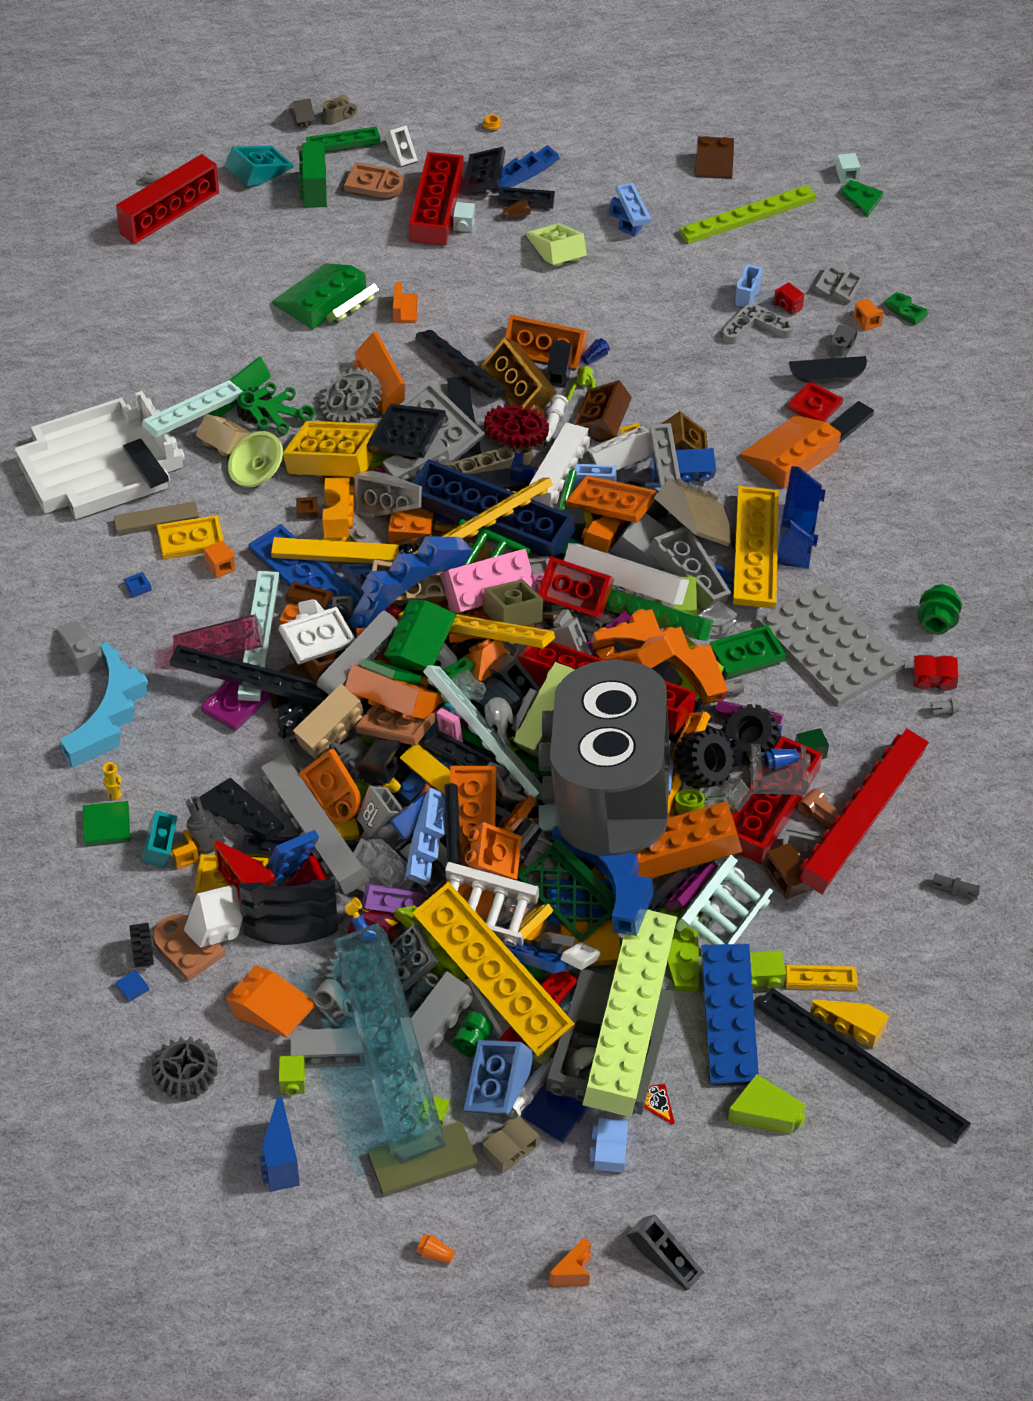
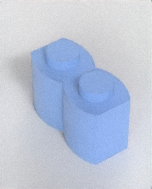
M751 264L745 266L742 277L737 282L736 306L744 307L747 304H754L755 296L759 293L761 287L762 267Z
M599 1118L598 1125H593L592 1140H597L596 1147H591L590 1162H595L594 1170L624 1173L628 1133L627 1120Z

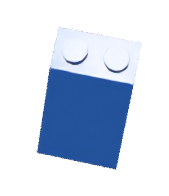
M282 1096L276 1099L262 1145L263 1156H259L263 1183L269 1184L270 1192L300 1186L297 1157Z

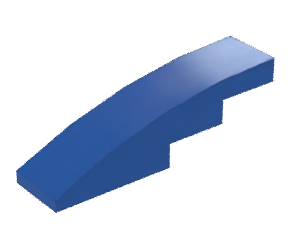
M546 145L536 154L531 151L521 160L517 157L503 167L500 186L497 189L499 190L500 187H513L532 178L560 159L558 153Z

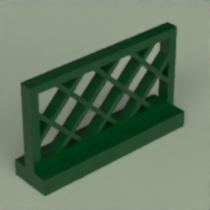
M559 838L551 844V847L517 875L519 882L538 886L540 889L538 901L544 906L549 904L553 909L551 914L579 942H584L612 918L616 895ZM551 856L557 862V869L543 868V862ZM529 873H540V884L530 883L525 877ZM543 873L557 874L556 884H543ZM560 874L570 875L573 878V885H559ZM543 889H556V900L546 899L543 896ZM559 890H573V901L559 900ZM576 891H586L589 894V901H576ZM559 905L573 906L572 916H563L559 912ZM576 906H589V917L576 916ZM592 907H602L607 914L602 918L592 917ZM575 921L589 922V929L582 935L575 928Z

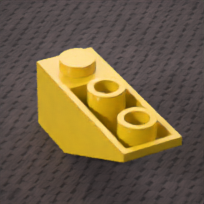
M814 999L810 1010L812 1015L832 1026L839 1033L846 1034L854 1038L859 1044L867 1045L872 1049L886 1030L889 1015L869 1004Z

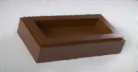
M293 581L285 595V601L298 604L302 601L314 599L325 611L333 597V592Z

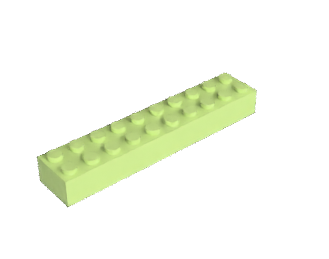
M647 910L637 936L624 934L583 1101L584 1106L632 1117L677 917Z

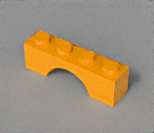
M350 477L325 478L326 507L330 508L323 509L324 538L349 537L350 529H353L354 485H350Z

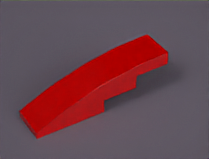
M566 971L552 973L541 986L560 1006L578 980ZM511 1026L499 1039V1041L522 1042L527 1046Z

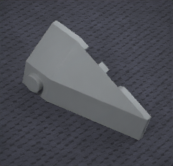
M376 471L355 474L354 512L359 516L372 518L421 507L422 486Z

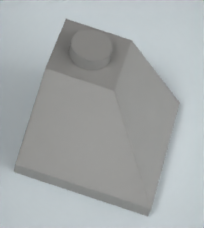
M489 762L487 766L497 767L496 800L500 804L515 807L528 797L524 793L522 785L510 777V772L506 767ZM538 800L536 801L533 807H537L539 805Z

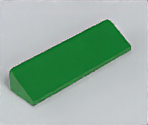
M259 356L233 376L230 381L241 390L245 389L247 391L250 387H252V390H255V387L261 386L271 376L262 357ZM236 400L207 414L222 417L237 405Z

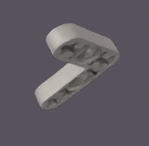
M747 304L725 326L722 338L725 343L736 344L754 325L778 337L788 338L793 334L794 325L790 320L756 304ZM765 319H770V320H772L773 322H770V323H769V322H765V321H763V320H765ZM738 322H743V323H745L746 325L741 326V325H738L737 323H738Z

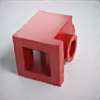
M788 282L775 290L773 305L781 306L782 309L792 315L803 309L805 294Z

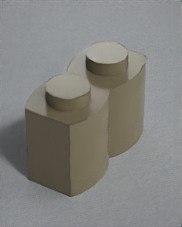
M520 1116L507 1120L503 1124L502 1130L495 1134H489L483 1141L482 1154L502 1173L511 1169L520 1159L529 1155L539 1145L540 1135Z

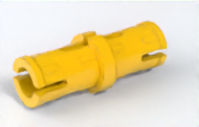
M107 762L103 765V784L107 788L108 798L115 801L122 796L120 788L121 777L118 775L116 763L113 765V762Z

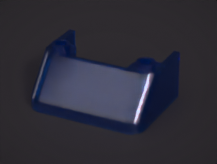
M791 466L781 522L777 564L809 569L812 547H817L818 535L814 533L819 503L824 502L826 490L822 489V484L797 466Z

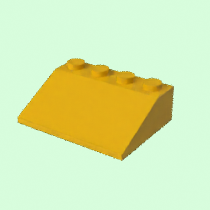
M306 421L283 452L287 473L299 476H344L355 478V474L366 472L370 466L373 452L368 451L366 445L378 424Z

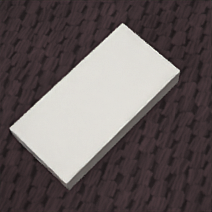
M579 942L563 952L560 960L582 970L597 961L601 952L583 942Z

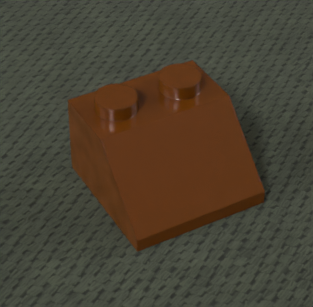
M698 136L696 177L732 179L734 138Z

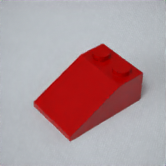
M550 556L538 595L545 601L601 620L615 579L610 575Z
M218 840L214 842L216 868L228 886L234 885L236 887L240 903L239 883L263 882L264 885L274 886L275 876L270 869L267 870L262 862Z

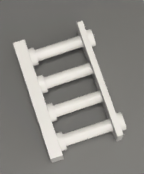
M448 862L445 872L450 884L457 891L459 885L462 884L470 885L473 888L468 904L474 911L482 891L494 892L495 898L486 924L505 945L512 947L516 945L523 946V934L518 933L527 904H530V902L537 904L539 898L538 886ZM507 896L518 900L509 930L495 926L504 898Z

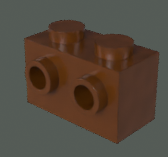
M791 843L767 851L762 864L786 900L809 891L810 887L799 880L803 872L800 870L803 860L800 853L794 849Z

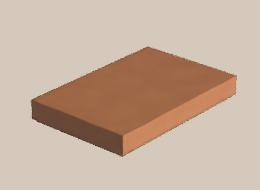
M372 705L355 726L356 733L387 740H396L416 746L436 721V714L430 713L425 719L415 717V720L412 721L401 717L402 713L399 711L395 714L386 711L384 705H381V707Z

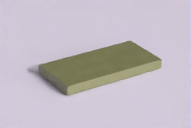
M462 1121L368 1150V1157L383 1197L478 1167V1160Z

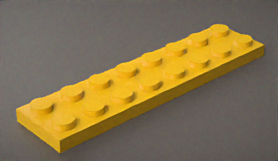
M738 486L733 604L772 609L776 607L779 490Z
M449 882L412 912L416 919L537 1057L541 1056L562 1035L575 1026L574 1022Z

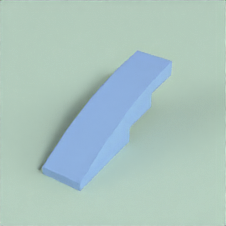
M432 788L427 790L418 816L405 878L424 886L430 882L432 862L438 857L439 840L445 835L446 830L445 794Z

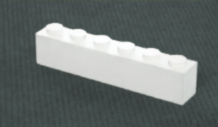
M565 423L530 483L532 484L542 477H550L553 485L548 488L549 491L539 497L535 495L530 499L552 507L553 503L558 502L559 494L563 492L569 470H575L578 459L583 457L584 449L589 447V428Z
M569 543L564 561L612 576L615 579L612 585L614 589H618L619 586L625 588L624 592L636 595L640 593L643 594L642 598L650 601L659 599L662 600V605L674 607L675 604H683L689 583L688 579L580 544Z

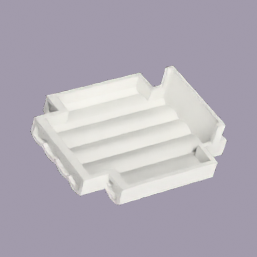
M143 391L135 393L137 408L131 409L129 404L126 405L122 398H118L31 427L34 442L16 447L15 453L17 462L45 514L69 506L74 518L78 519L168 488V482L150 489L123 451L122 445L141 438L168 477V472L183 467V460H185L183 450L181 448L178 449L177 441L174 435H170V431L155 437L142 427L144 419L160 412L159 409L156 410L150 398H146Z

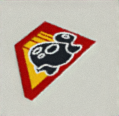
M666 1085L650 1086L644 1108L668 1123L675 1124Z

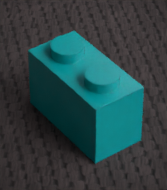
M155 810L149 822L141 862L164 867L170 856L178 816Z

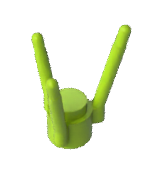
M582 366L578 369L577 376L574 377L573 384L566 397L568 403L577 384L582 387L591 385V388H595L593 370L590 367Z

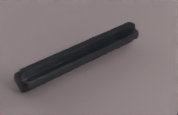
M449 783L444 786L447 863L451 862L461 865L458 785Z

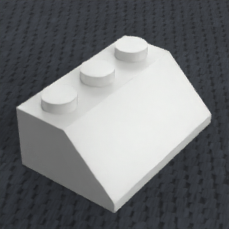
M644 426L587 449L595 465H617V470L632 468L635 466V462L640 460L643 462L648 461L654 452L651 434Z

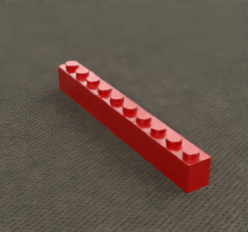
M908 728L905 729L902 735L897 734L891 743L893 747H887L881 757L884 760L876 762L871 770L874 772L873 775L868 773L861 784L864 787L862 789L858 787L853 794L852 799L854 801L852 803L848 801L841 811L843 816L838 815L831 825L833 830L827 829L821 838L822 845L817 843L810 854L813 856L811 860L806 858L801 865L800 870L803 871L799 878L801 882L823 895L921 758L929 744L927 740Z

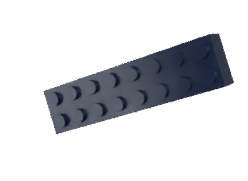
M430 459L426 461L412 482L422 486L420 508L460 523L461 519L469 521L515 494L512 491ZM532 499L525 506L520 507L518 505L513 508L514 512L505 517L501 515L496 518V523L489 527L482 526L489 531L529 548L532 553L542 557L549 556V558L550 556L558 558L575 531L573 515Z

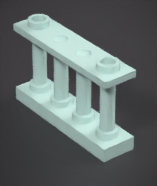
M730 855L718 866L676 921L675 929L681 932L686 927L689 929L692 927L712 945L734 944L759 910H764L769 904L770 900L768 897L773 890L769 888L762 895L757 893L734 873L735 870L732 867L738 860ZM723 879L732 882L755 902L749 911L722 889L723 886L720 883ZM711 895L719 897L743 918L737 927L710 905L711 902L708 899ZM699 911H704L731 934L725 943L698 921L699 918L696 915Z

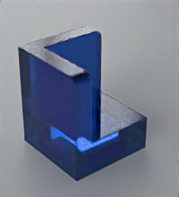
M516 452L511 465V481L530 484L539 468L524 465V453Z

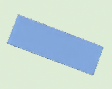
M634 183L616 186L615 191L632 226L650 224L651 217Z

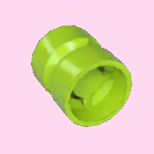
M695 789L679 791L675 796V815L704 808V794Z

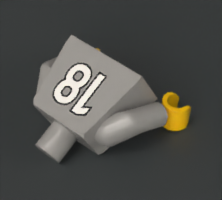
M394 778L389 784L378 785L377 787L369 786L364 795L357 815V820L364 828L361 839L365 841H374L375 838L387 840L397 833L390 820L403 808L392 795L401 787Z

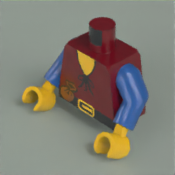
M356 897L345 905V912L348 915H352L347 931L348 935L378 948H383L393 943L403 934V932L399 931L402 923L392 913L362 908L360 900Z

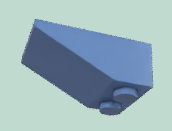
M478 1040L464 1111L509 1115L529 1077L534 1052L522 1042Z

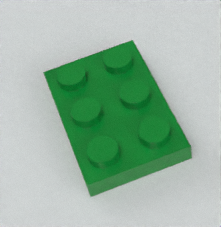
M769 625L709 643L716 661L724 667L723 673L726 678L786 661V654Z

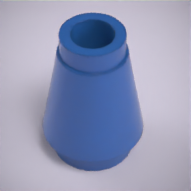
M769 749V751L764 752V764L767 770L772 769L775 771L799 761L796 749Z

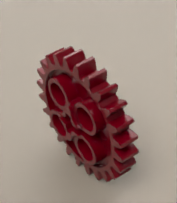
M512 403L511 407L507 404H504L503 408L497 405L496 409L491 408V412L487 411L484 419V430H486V434L490 435V439L496 438V443L503 442V446L509 444L511 448L517 446L521 449L522 446H525L529 449L530 445L536 447L537 444L541 445L543 441H546L549 433V423H547V418H543L542 413L537 414V410L531 411L529 406L523 408L522 404L516 407Z

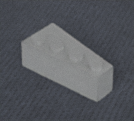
M686 526L657 536L652 540L647 552L668 573L679 577H696L697 603L705 612L725 604L731 592L695 534Z

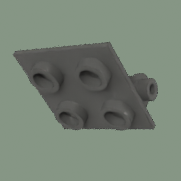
M359 735L342 745L332 742L329 745V749L336 751L354 783L363 780L359 764L370 747Z

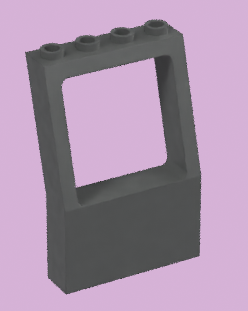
M585 969L581 970L568 1013V1017L574 1022L575 1026L560 1038L547 1078L546 1091H550L558 1096L566 1095L574 1097L578 1101H584L588 1081L563 1075L562 1071L576 1032L599 1037L613 976ZM665 989L660 991L647 1049L648 1054L632 1114L642 1115L672 1006L673 991Z

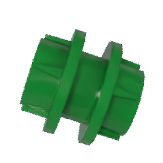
M938 584L921 595L917 617L928 632L937 635L943 634L958 624L962 601L952 587Z

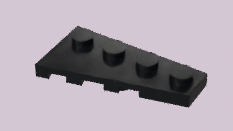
M228 778L199 797L202 807L209 810L212 815L216 817L220 815L226 818L228 823L241 825L245 831L266 841L285 829L283 822L232 778Z

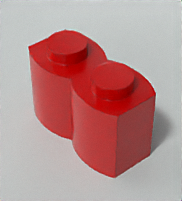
M914 656L912 665L914 687L921 689L936 687L943 690L957 688L958 658L953 656Z

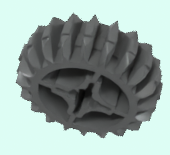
M180 1036L178 1042L171 1039L169 1046L162 1044V1051H156V1058L152 1061L153 1068L151 1070L156 1086H159L161 1092L167 1091L169 1097L176 1094L179 1100L182 1095H186L190 1100L191 1094L195 1093L199 1097L200 1090L207 1092L209 1089L208 1084L213 1085L214 1077L218 1074V1061L215 1052L210 1050L208 1043L203 1044L200 1038L193 1042L191 1036L188 1040H184Z

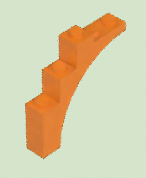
M644 609L637 610L631 615L629 623L623 622L609 629L606 627L600 628L593 633L591 639L593 649L614 646L615 641L638 649L642 647L648 638L666 635L675 654L665 661L671 663L687 677L697 690L704 705L724 700L728 693L711 645H697L690 650L682 628L674 629V627H669L661 632L652 609L647 611Z

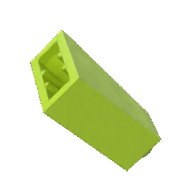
M756 1074L730 1107L728 1121L734 1124L791 1135L796 1127L800 1129L806 1121V1104Z

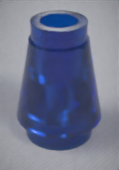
M595 339L583 355H581V359L586 365H589L608 355L610 347L604 339Z

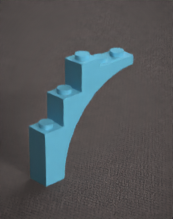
M108 642L100 645L102 659L109 671V683L105 697L87 722L74 732L60 739L62 753L72 768L119 747V736H121L119 727L134 720L133 711L135 707L133 701L147 695L146 685H148V680L145 674H140L136 667L129 669L126 662L122 663L119 652L116 648L112 649Z

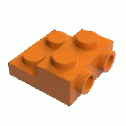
M485 822L473 827L468 834L471 848L465 856V862L468 863V867L517 880L522 836Z

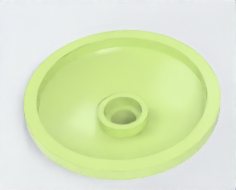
M266 431L254 432L244 437L235 446L229 458L228 471L232 480L243 487H255L269 480L276 473L282 461L283 448L280 440L272 433Z

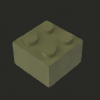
M523 579L484 588L483 611L493 621L531 626L534 623L542 622L543 598Z

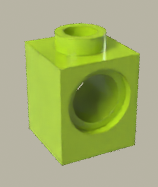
M304 1055L280 1056V1094L293 1096L305 1093Z

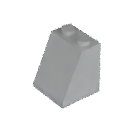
M645 513L638 523L629 521L609 551L623 559L664 571V568L647 550L655 537L670 531Z

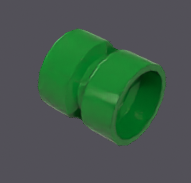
M467 1012L460 1024V1028H458L453 1036L451 1044L459 1053L474 1058L478 1040L487 1041L494 1029V1025L488 1017L481 1013Z

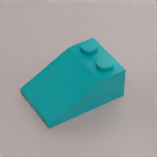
M272 145L232 146L225 163L231 174L238 177L243 185L249 187L261 185L294 167Z

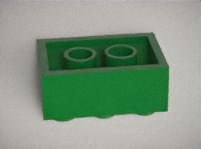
M409 600L384 656L395 666L405 670L424 671L428 665L434 666L456 614L426 600Z

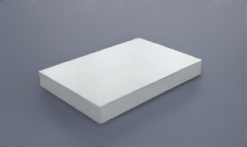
M337 607L282 624L278 629L298 665L346 649L355 640Z

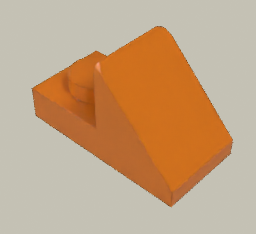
M583 1237L553 1268L549 1279V1284L552 1287L589 1285L590 1273L583 1268L591 1259V1243Z

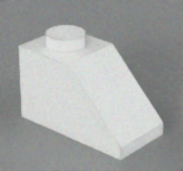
M407 125L384 133L389 151L400 166L418 161Z

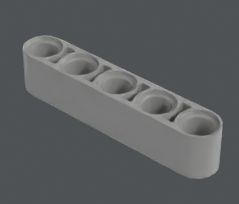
M382 611L320 676L317 687L330 695L340 684L345 686L352 664L361 666L362 658L374 660L391 641L399 620L388 612Z

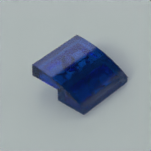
M546 1082L532 1099L521 1117L559 1142L564 1143L575 1124L580 1123L589 1107L584 1106L583 1102L578 1101L574 1097L558 1096L550 1091H546Z

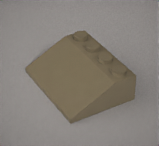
M668 478L654 498L693 534L735 549V537L724 507L717 500L718 496L710 490H704L700 486L697 488L689 482L686 484L679 478L677 481Z

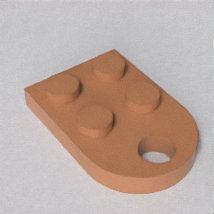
M355 162L345 182L344 191L380 198H390L402 191L403 177L394 169Z
M184 914L170 915L157 924L154 930L155 945L158 951L189 982L223 958L226 953L219 943L200 948L184 931L189 916ZM168 926L177 927L173 932L165 931V928Z

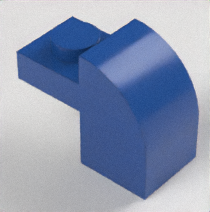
M613 197L610 201V215L619 219L620 231L636 236L641 230L642 225L633 227L620 199Z

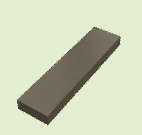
M194 501L115 515L114 522L117 535L157 529L156 525L196 519L199 518L196 502Z

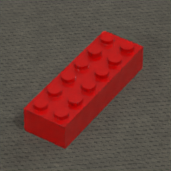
M427 152L409 222V241L447 245L464 174V155Z
M200 154L116 204L120 234L131 243L136 244L219 193L217 164L205 155Z
M784 736L780 738L774 749H796L799 761L775 771L772 769L767 770L764 764L732 814L743 851L737 854L759 864H762L767 851L772 848L796 809L798 802L803 798L816 777L823 753Z

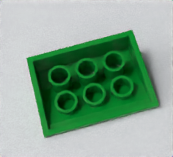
M325 263L272 300V304L313 330L326 321V316L333 310L367 289L366 274L352 265Z

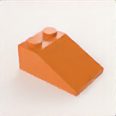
M420 507L391 513L388 531L389 544H396L402 539L432 537L435 513Z
M255 965L226 997L236 1018L286 1038L316 1005L312 998L273 971Z

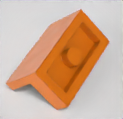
M395 282L393 323H416L418 295L403 294L402 282Z

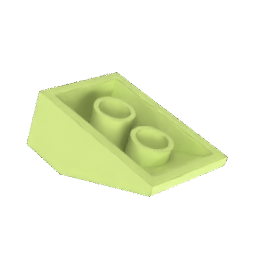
M560 223L526 232L527 238L542 258L553 266L563 265V262L568 260L578 261L580 257L587 255L584 233Z

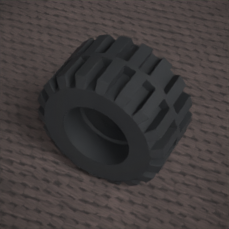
M747 704V708H743L741 705L738 707L739 710L737 712L734 710L730 712V718L726 717L724 721L727 725L722 726V731L739 739L742 752L741 763L745 761L747 765H752L755 762L758 765L764 759V752L774 749L780 740V728L768 709H762L761 705L757 704L755 708L752 704ZM752 726L763 728L762 735L758 740L751 743L741 742V736L747 728Z
M711 729L688 733L680 738L681 741L676 745L678 749L674 751L676 756L674 765L677 766V774L681 775V781H686L688 787H693L694 789L715 787L724 784L725 780L730 778L729 773H732L734 769L732 767V764H734L732 754L734 752L730 748L729 740H725V735Z

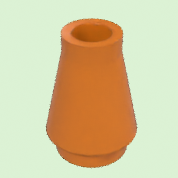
M423 1234L416 1253L421 1255L420 1258L443 1262L449 1265L455 1250L449 1248L432 1234L430 1236Z

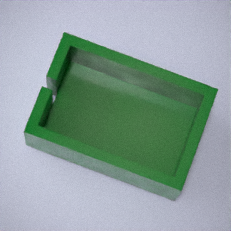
M325 142L302 143V150H299L300 188H303L300 189V199L304 200L305 208L327 207Z

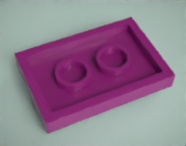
M226 681L201 705V710L230 729L237 731L271 697V693L262 691L260 701L238 700L239 684Z

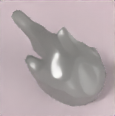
M494 697L485 705L486 723L490 729L493 724L496 725L498 729L497 735L500 736L502 743L505 744L508 742L506 736L507 720L510 724H514L511 707L505 699Z

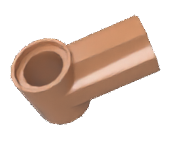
M812 789L797 804L801 814L807 818H816L831 830H833L831 825L838 815L843 816L841 811L827 802L826 796L818 789Z

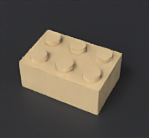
M340 684L293 730L299 745L317 760L330 750L329 745L332 742L341 743L347 737V732L355 727L365 715L361 701L343 684Z

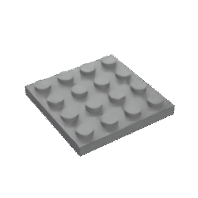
M430 380L399 404L445 410L447 417L437 435L448 449L450 459L448 463L455 462L484 438L485 433ZM404 456L409 460L417 459V457Z

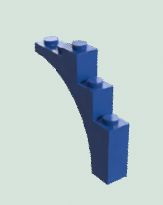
M426 536L416 554H398L389 571H370L361 587L364 594L348 623L356 631L357 628H367L382 611H385L390 604L413 585L435 573L464 566L473 549L461 537Z
M554 826L552 830L553 842L559 838L576 856L587 860L597 867L612 885L616 895V903L612 913L614 932L637 936L653 897L652 878L637 876L639 872L637 854L627 853L602 856L581 851L569 844L560 834L558 827Z

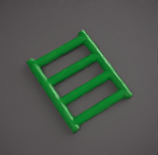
M461 519V520H460V523H459V526L462 525V524H464V523L467 522V521ZM481 527L478 529L479 532L477 534L479 536L471 547L473 551L465 565L472 564L486 539L498 543L489 559L500 556L505 547L514 551L526 549L527 556L530 553V549Z

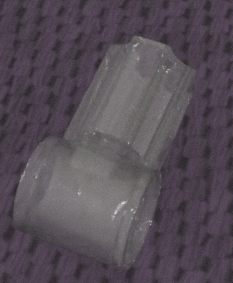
M468 669L450 678L467 698L474 699L477 702L484 698V693L486 692L485 685L476 680Z

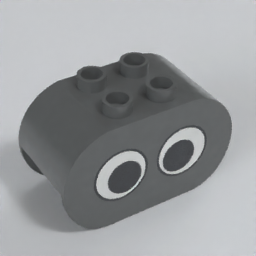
M604 660L579 667L569 673L559 683L555 691L554 710L542 711V737L551 738V743L539 744L540 771H551L552 776H543L542 779L543 804H555L558 830L562 837L575 848L602 856L638 852L659 840L664 834L668 822L670 747L666 684L663 678L653 669L631 661Z

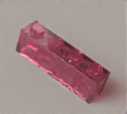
M256 614L190 630L173 635V653L177 645L223 657L263 647V629Z

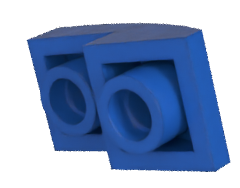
M427 792L422 793L411 805L403 808L390 820V823L402 840L414 833Z

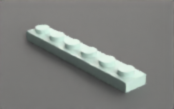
M228 380L144 419L142 427L153 436L159 437L237 400L239 394L243 391Z

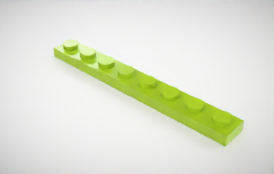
M804 185L679 227V234L687 244H691L815 202L817 195L808 185Z

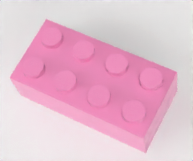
M526 549L440 573L450 611L455 614L484 606V588L523 579L534 591L537 590Z

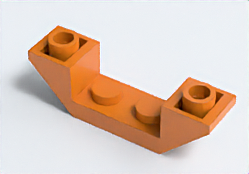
M666 635L648 638L642 647L618 653L615 646H610L595 651L597 656L604 660L631 661L649 668H653L675 654Z

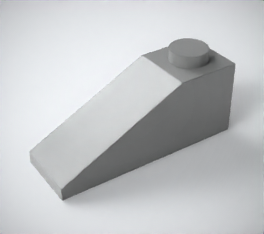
M77 621L56 628L79 675L100 668L97 650L89 635Z

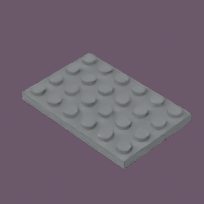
M825 583L761 616L757 620L759 627L769 625L783 651L837 707L905 668V663Z

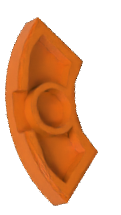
M532 795L526 797L514 807L510 815L498 828L512 833L528 815L537 800Z

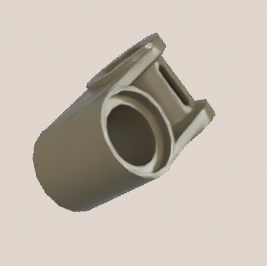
M346 95L327 100L323 103V122L333 125L339 121L351 118L356 114L357 106L354 103H350Z

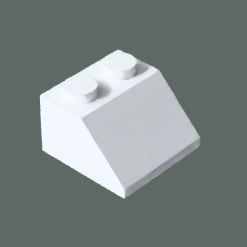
M230 885L196 895L184 931L200 948L235 939L239 934L243 917L236 887Z

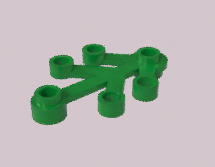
M272 382L266 383L263 388L255 392L243 391L237 398L238 405L242 409L251 412L257 420V428L261 431L267 430L270 424L269 419L263 417L258 408L265 409L277 426V433L281 436L288 433L289 425L282 420L278 413L298 417L303 423L312 421L315 415V410L309 405H304L297 409L279 404L285 400L291 401L294 399L296 391L292 387L285 388L284 392L267 401L260 400L265 395L272 396L275 394L277 387ZM267 387H271L273 391H269ZM286 392H291L292 396L287 395ZM260 422H265L266 426H262ZM280 427H284L286 430L282 431Z

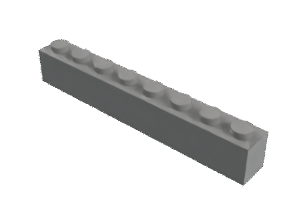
M283 753L263 765L261 768L265 774L262 777L268 789L273 787L274 790L271 792L277 802H283L280 806L287 817L290 815L293 817L290 821L297 831L302 830L300 836L312 830H315L319 835L312 854L317 860L319 858L322 860L319 864L325 874L331 873L332 877L330 879H335L336 890L341 888L346 896L367 883L369 879L363 867L286 755Z

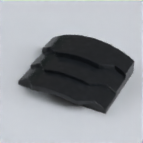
M335 879L311 880V883L296 886L264 885L263 882L239 883L245 936L265 943L292 945L316 941L338 931Z

